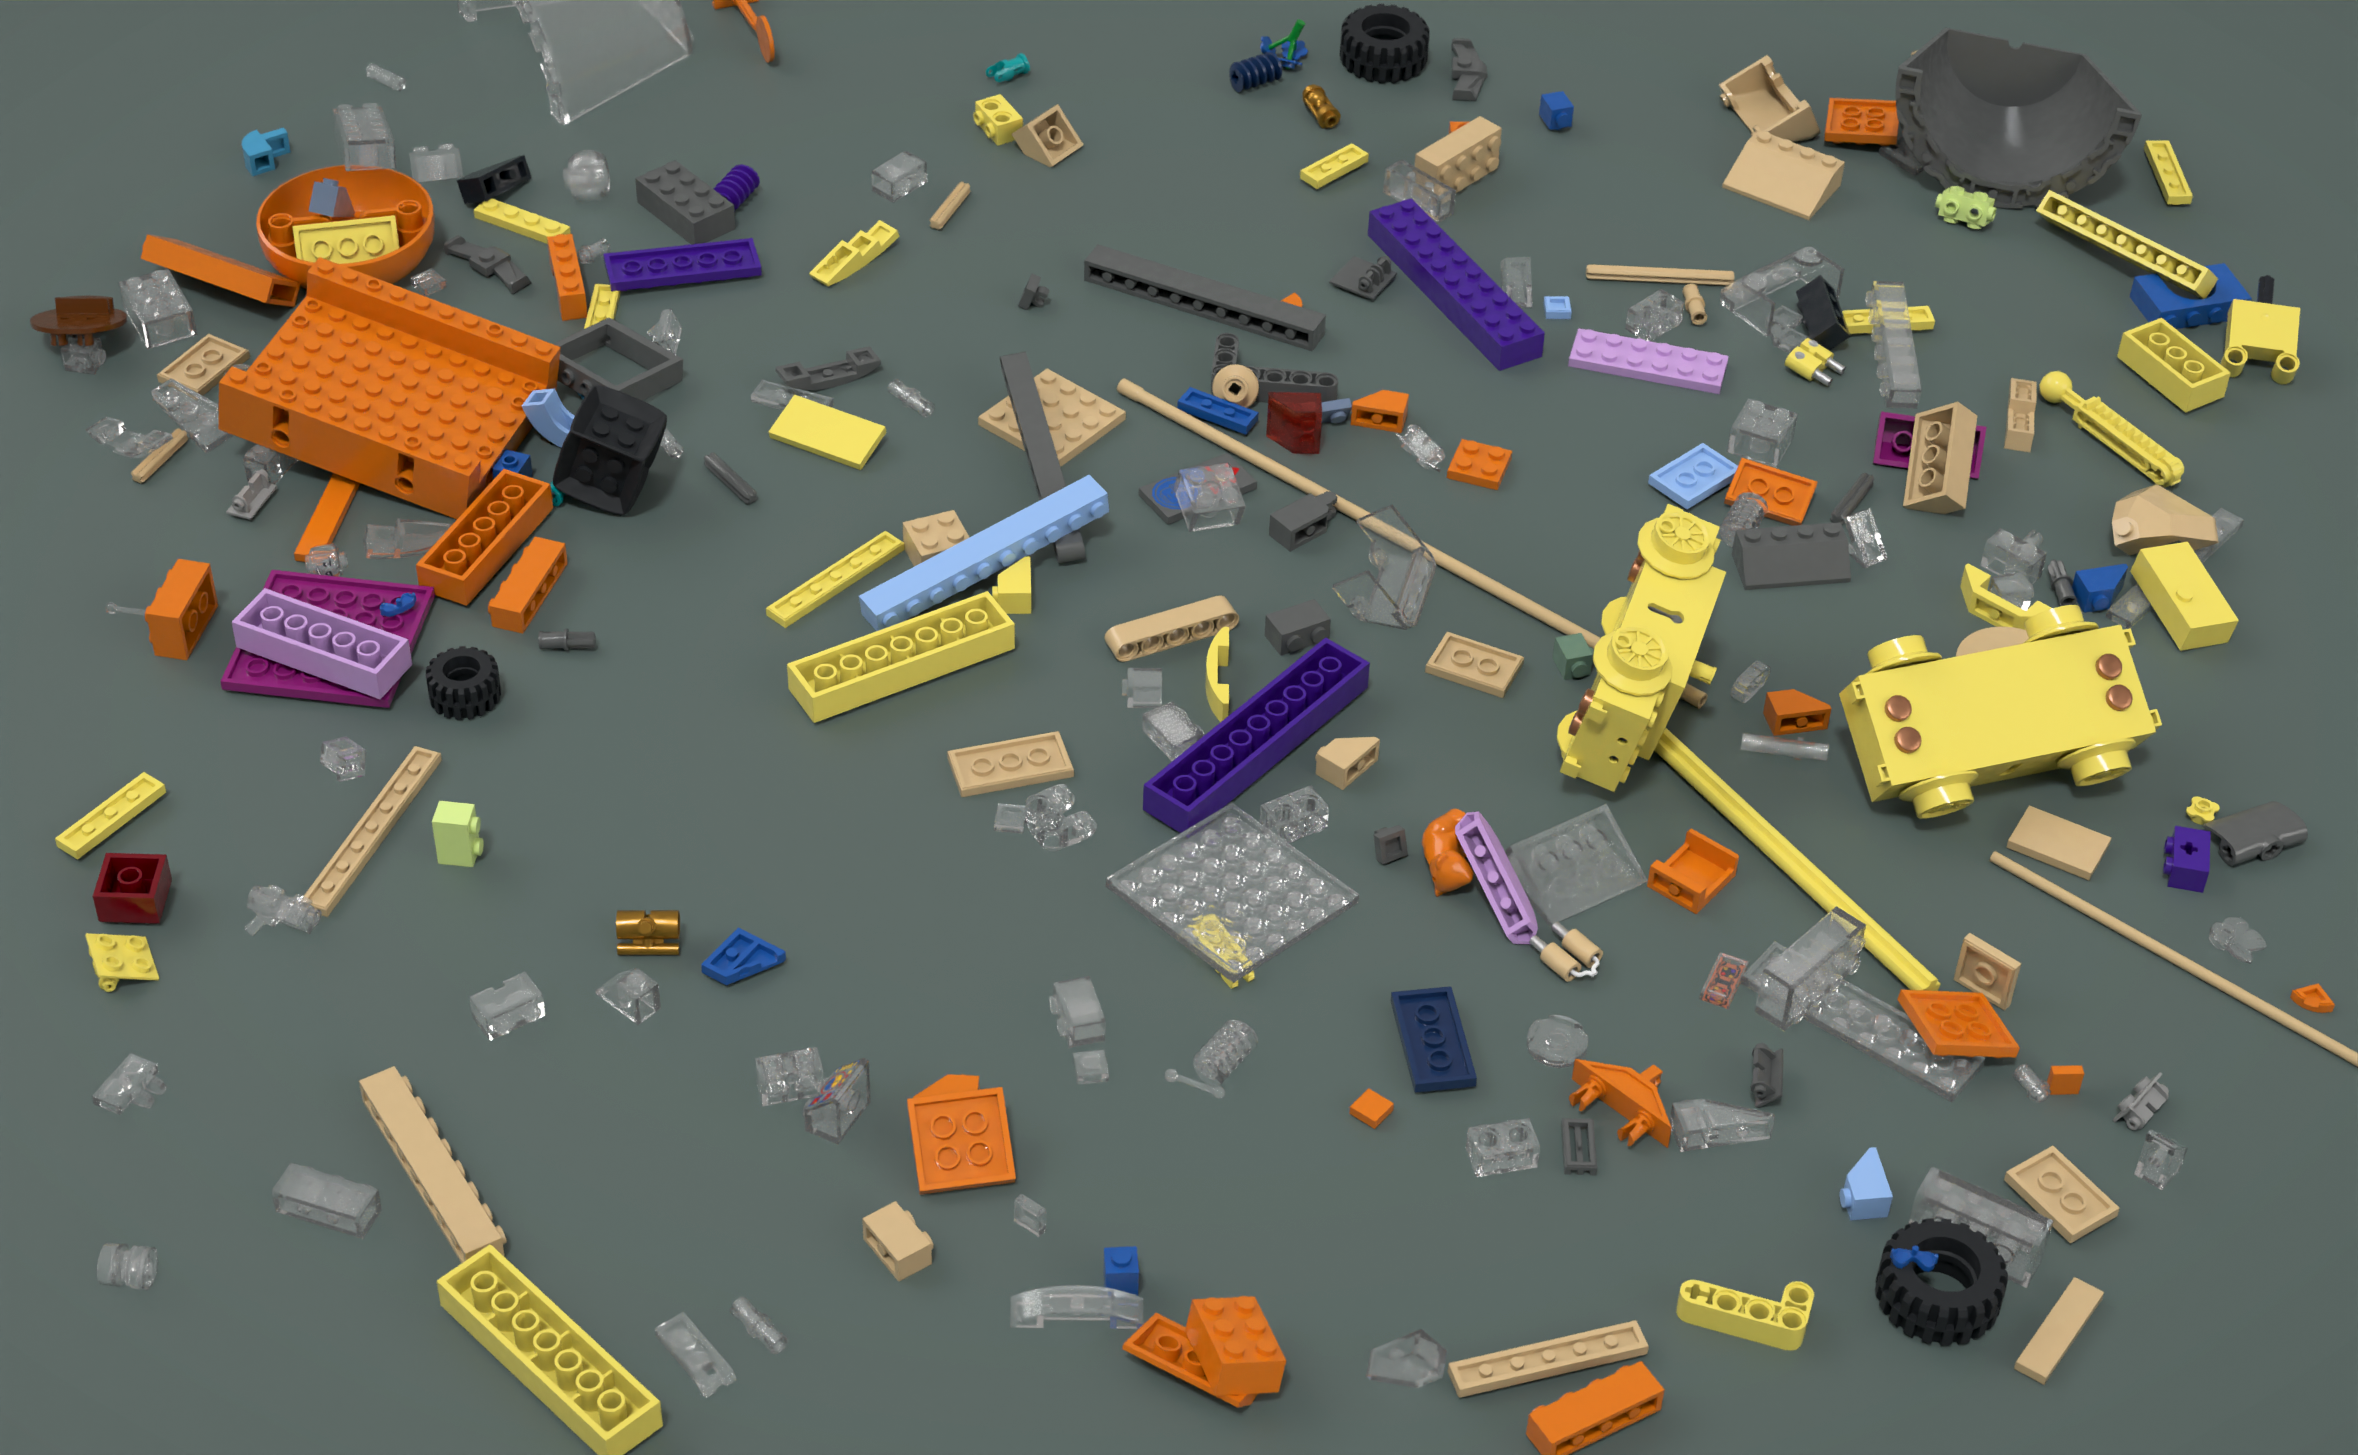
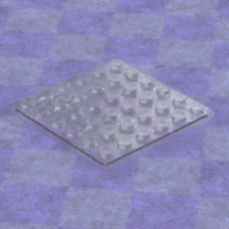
M1230 803L1108 876L1105 886L1233 983L1358 904L1360 895L1233 803Z

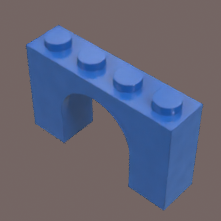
M2225 263L2204 266L2218 278L2205 299L2193 300L2176 295L2166 286L2157 273L2134 277L2130 298L2148 322L2163 318L2175 329L2225 322L2228 319V310L2233 299L2252 300L2251 296Z

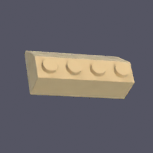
M1955 402L1915 415L1903 507L1906 509L1947 514L1966 508L1977 415L1961 403Z

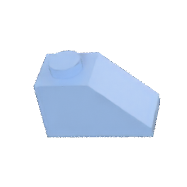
M1876 1147L1867 1150L1847 1174L1844 1188L1840 1189V1203L1843 1208L1847 1209L1850 1220L1888 1217L1893 1196Z

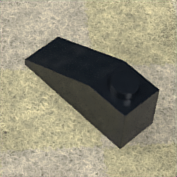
M520 155L473 172L457 180L464 204L487 201L532 177L525 155Z

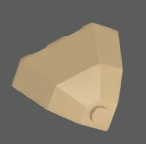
M2158 484L2134 491L2116 502L2112 518L2114 543L2116 547L2129 556L2139 553L2140 549L2163 546L2176 541L2188 542L2193 551L2219 543L2214 517Z

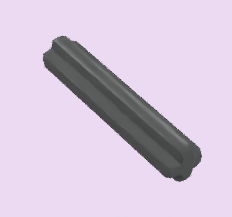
M712 452L709 455H705L704 465L746 504L757 500V492L719 456Z
M1867 473L1860 475L1831 513L1832 517L1830 520L1832 523L1841 522L1843 524L1873 486V475H1868Z

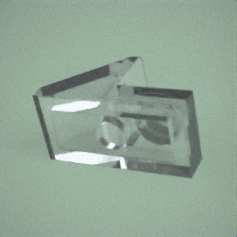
M1871 508L1843 518L1851 542L1848 543L1849 555L1863 568H1867L1888 559Z

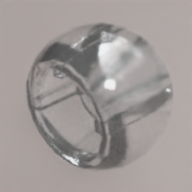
M583 150L573 154L568 160V168H563L565 189L571 190L573 198L583 203H597L606 199L610 195V176L606 156L595 150Z

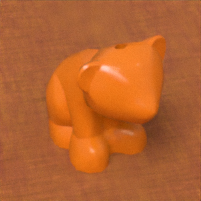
M1451 809L1429 823L1422 837L1421 843L1425 858L1429 863L1436 897L1456 890L1473 880L1474 872L1465 859L1467 856L1455 833V826L1466 814L1459 809Z

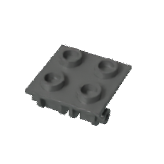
M1353 256L1329 283L1373 300L1397 275V272L1391 271V259L1387 256L1380 257L1377 260V264Z

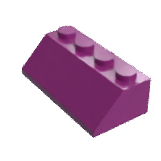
M1881 411L1875 439L1873 464L1908 469L1915 416ZM1976 425L1970 478L1979 479L1987 429L1985 426Z

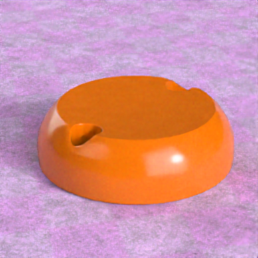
M338 165L301 174L277 187L260 206L256 226L259 243L265 258L279 274L300 282V287L307 290V272L315 262L297 259L292 226L395 215L399 249L374 259L340 264L394 284L410 274L425 257L435 233V214L428 192L413 178L398 171L379 166ZM323 178L339 181L338 186L346 187L355 211L354 217H330L309 212L314 181L323 182Z

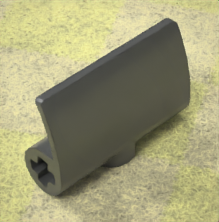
M2276 801L2205 823L2202 827L2221 838L2220 855L2229 866L2253 859L2257 855L2262 860H2270L2276 857L2283 848L2306 841L2308 836L2307 827L2303 820L2291 809Z

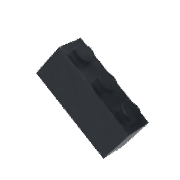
M1821 275L1796 291L1799 300L1797 306L1804 315L1802 322L1810 333L1807 335L1808 338L1815 340L1819 345L1830 351L1851 337L1835 289Z

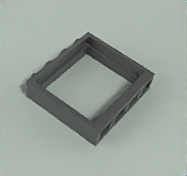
M610 317L554 343V345L561 347L558 381L583 396H586L593 386L599 385L618 390L643 401L682 381L683 359ZM606 345L645 367L648 371L616 386L572 360Z

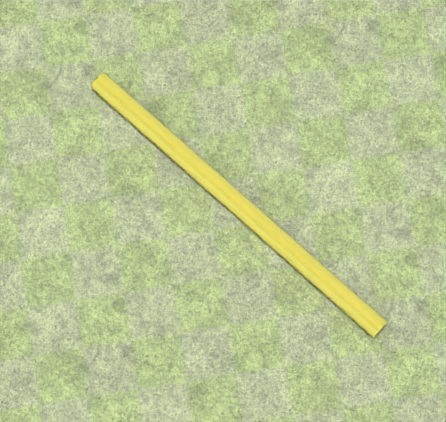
M1665 727L1654 750L1910 990L1938 991L1941 983L1938 982V979Z

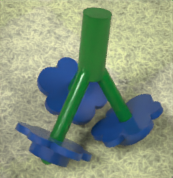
M1297 19L1291 33L1272 43L1268 36H1262V43L1260 44L1262 53L1271 52L1276 55L1275 47L1282 44V56L1284 58H1278L1281 66L1287 70L1290 68L1294 69L1295 65L1302 66L1303 63L1297 62L1300 57L1306 56L1308 50L1305 47V42L1298 41L1297 39L1305 26V22Z

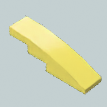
M880 220L867 233L860 230L848 243L842 240L809 273L810 277L828 287L849 277L879 256L899 238L898 230Z

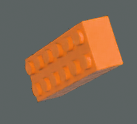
M503 469L416 564L418 584L420 586L434 587L436 596L467 606L553 510L551 484Z

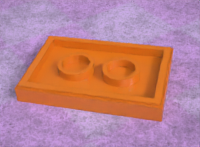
M1741 458L1726 494L1724 504L1792 526L1802 525L1818 482Z

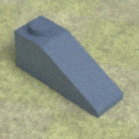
M323 178V182L314 181L309 212L330 217H354L355 215L346 187L338 186L339 181Z

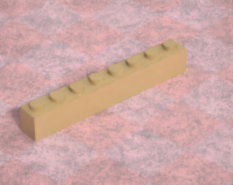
M395 1066L359 1080L363 1103L461 1263L490 1244L504 1256L503 1245L507 1243L502 1228L499 1225L495 1227L492 1223V1214L487 1204H480L478 1191L472 1181L467 1183L465 1180L466 1176L462 1164L459 1160L454 1161L452 1159V1151L445 1138L440 1140L435 1121L432 1117L427 1119L425 1116L426 1111L423 1102L419 1096L414 1098L412 1095L413 1091L406 1076L401 1077Z

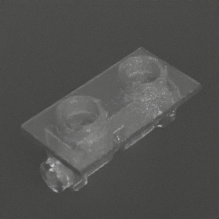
M1413 424L1408 426L1406 429L1407 433L1404 436L1396 433V436L1403 442L1400 446L1409 454L1413 455L1415 453L1418 456L1416 459L1417 463L1427 470L1431 467L1438 472L1441 471L1436 464L1444 460V449L1432 440L1420 426Z

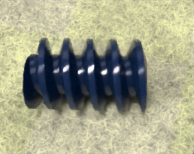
M1271 52L1250 57L1240 62H1234L1229 69L1230 82L1236 92H1241L1243 89L1248 90L1251 86L1257 87L1259 84L1264 85L1266 82H1273L1274 79L1279 80L1282 76L1281 63L1277 56Z

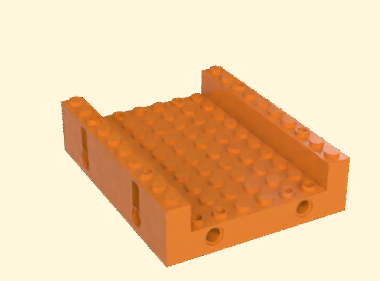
M319 257L307 272V296L249 369L244 371L232 366L219 381L218 429L458 519L493 481L492 468L504 451L511 450L516 452L532 429L533 425L522 408L523 403L531 392L544 389H555L557 391L561 347Z

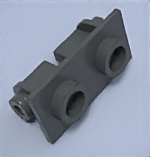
M1758 1043L1752 1050L1753 1065L1756 1068L1753 1069L1751 1091L1755 1096L1756 1108L1782 1097L1784 1050L1781 1048L1773 1052L1764 1043Z

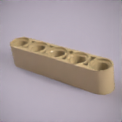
M1220 595L1116 625L1107 631L1104 639L1116 659L1126 662L1217 635L1223 627H1229L1230 631L1238 624L1239 615L1227 598Z

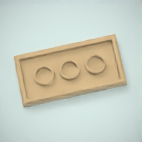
M1059 731L947 751L948 761L961 797L1074 777V769Z

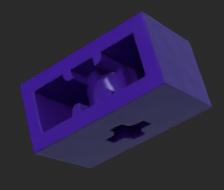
M2175 826L2172 837H2166L2164 854H2169V857L2165 858L2163 874L2168 875L2167 887L2203 893L2210 869V831Z

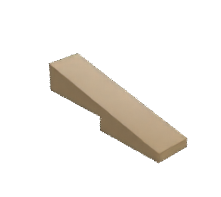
M2014 378L2010 380L2004 449L2024 452L2031 451L2034 437L2037 382Z

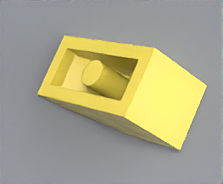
M1023 557L998 574V586H992V597L1006 614H1031L1030 557Z

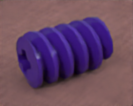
M740 164L734 166L713 189L734 205L735 212L740 204L759 186L760 178L751 167Z

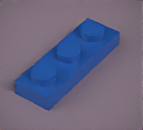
M1191 387L1177 403V408L1186 413L1245 435L1257 423L1259 412Z

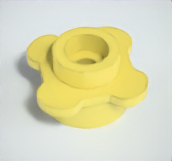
M2196 796L2192 798V805L2187 807L2186 813L2193 822L2203 825L2214 821V814L2219 811L2220 807L2215 802Z

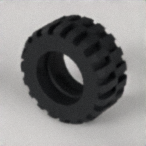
M1378 4L1377 6H1365L1364 9L1358 8L1353 13H1350L1342 24L1340 59L1350 73L1354 72L1355 76L1363 77L1366 81L1398 83L1399 80H1409L1411 76L1415 77L1426 66L1430 36L1429 27L1422 17L1414 11L1410 12L1405 7L1399 8L1397 5L1392 4L1390 6Z
M1934 1218L1923 1219L1920 1224L1915 1221L1905 1225L1904 1229H1898L1892 1234L1891 1239L1886 1242L1875 1281L1877 1283L1875 1288L1876 1297L1880 1301L1879 1306L1885 1315L1890 1314L1889 1320L1897 1328L1901 1326L1906 1335L1912 1338L1914 1335L1922 1338L1921 1342L1931 1344L1932 1341L1940 1342V1346H1950L1952 1342H1957L1958 1345L1970 1342L1971 1337L1978 1339L1984 1335L1986 1330L1991 1329L1996 1322L2008 1283V1273L2005 1270L2006 1263L2002 1255H1998L1999 1250L1993 1242L1988 1243L1986 1241L1987 1237L1980 1231L1974 1232L1970 1230V1225L1962 1222L1960 1225L1951 1223V1219L1942 1218L1941 1221H1934ZM1916 1245L1919 1247V1251L1938 1254V1261L1930 1272L1947 1274L1958 1280L1966 1289L1948 1292L1927 1285L1916 1275L1925 1271L1915 1262H1910L1902 1269L1897 1268L1890 1258L1891 1250L1897 1248L1912 1250V1247Z

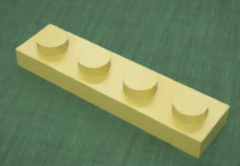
M2169 140L2145 141V153L2166 203L2172 205L2191 204L2193 195Z
M492 198L482 202L474 209V218L546 244H548L547 237L558 234H571L570 226Z
M1929 306L1842 311L1850 334L1909 330L1921 331L1934 329L1935 324Z
M143 772L55 838L57 847L78 860L166 793L165 784Z

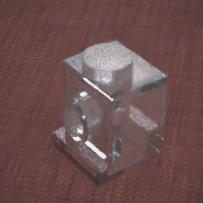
M348 737L321 742L320 763L334 774H337L339 782L365 776L366 749Z

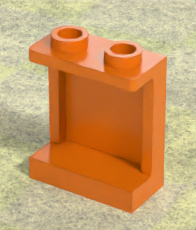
M1689 829L1686 833L1685 843L1665 863L1656 860L1650 866L1647 887L1697 914L1736 876L1739 855L1694 829Z

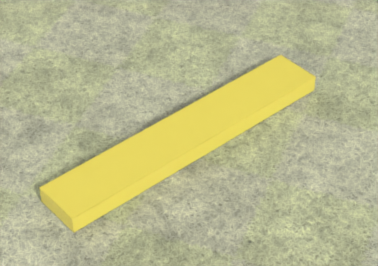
M887 531L882 532L766 608V615L784 628L790 626L904 551V542Z

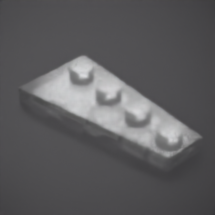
M174 379L167 380L151 391L153 400L182 430L187 432V435L206 454L234 436L218 429V404Z

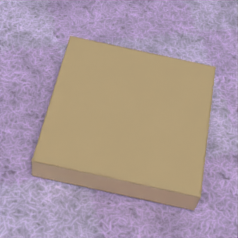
M1969 933L1963 939L1953 980L1975 993H1983L1989 1002L2005 1011L2011 1004L2021 963Z

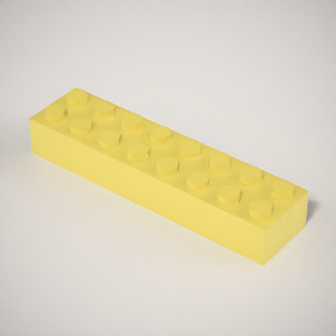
M986 591L788 663V689L811 720L816 723L1015 649V624L991 594Z
M491 1244L437 1280L441 1306L596 1454L624 1455L663 1426L660 1401Z

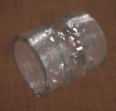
M106 1242L98 1259V1282L101 1285L116 1287L122 1286L125 1282L126 1286H130L133 1289L149 1290L157 1272L158 1254L156 1248L134 1245L130 1249L128 1244Z

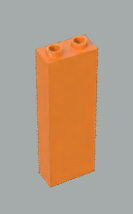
M147 234L142 246L141 259L264 303L289 307L295 306L301 285L300 282L177 239Z

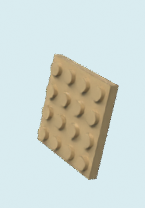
M1049 369L1034 377L1060 467L1126 420V411ZM1009 396L978 417L979 426L1025 451Z

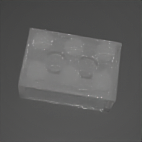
M169 269L157 270L147 275L132 277L118 282L123 307L147 349L197 335L193 310Z

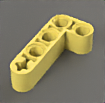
M1688 1280L1680 1287L1676 1313L1682 1321L1692 1325L1791 1351L1798 1349L1803 1343L1814 1292L1806 1283L1791 1282L1784 1289L1781 1303L1703 1281Z

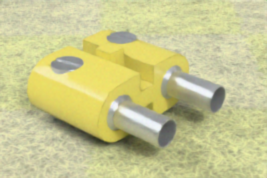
M1806 338L1800 344V347L1797 346L1788 355L1784 364L1807 380L1812 381L1815 378L1826 386H1829L1833 379L1822 372L1825 368L1829 367L1839 374H1842L1846 369L1845 366L1833 359L1834 353L1810 338Z

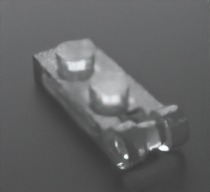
M684 1312L655 1328L656 1337L694 1380L704 1397L707 1398L714 1394L716 1388L722 1384L727 1386L736 1381V1376L731 1366ZM713 1368L716 1373L709 1377L706 1372Z

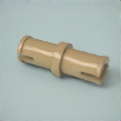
M1687 284L1682 291L1685 296V308L1690 313L1693 324L1701 325L1707 320V314L1704 310V298L1700 296L1697 285Z

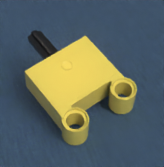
M2270 275L2259 278L2257 302L2233 299L2228 310L2225 352L2220 365L2231 372L2230 377H2236L2241 374L2247 358L2275 362L2271 371L2272 379L2279 384H2288L2293 380L2300 365L2299 359L2296 356L2300 308L2272 304L2274 278Z

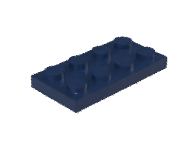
M1452 987L1391 992L1390 1001L1414 1092L1476 1087L1477 1077Z

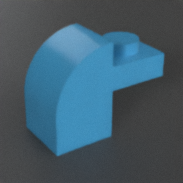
M284 127L264 134L254 130L243 138L244 162L252 176L275 170L274 157L290 153L288 133Z

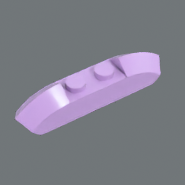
M1479 811L1467 812L1455 826L1456 836L1508 939L1513 944H1530V939L1536 935L1538 930L1537 920L1531 903L1489 823Z

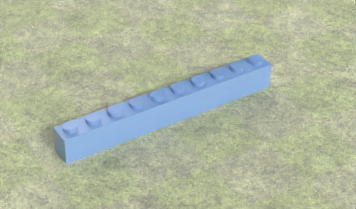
M1087 475L859 596L861 613L876 631L916 616L920 612L941 603L943 600L965 590L982 579L988 578L997 571L1012 565L1023 557L1033 554L1042 547L1102 517L1109 512L1108 493L1090 475Z

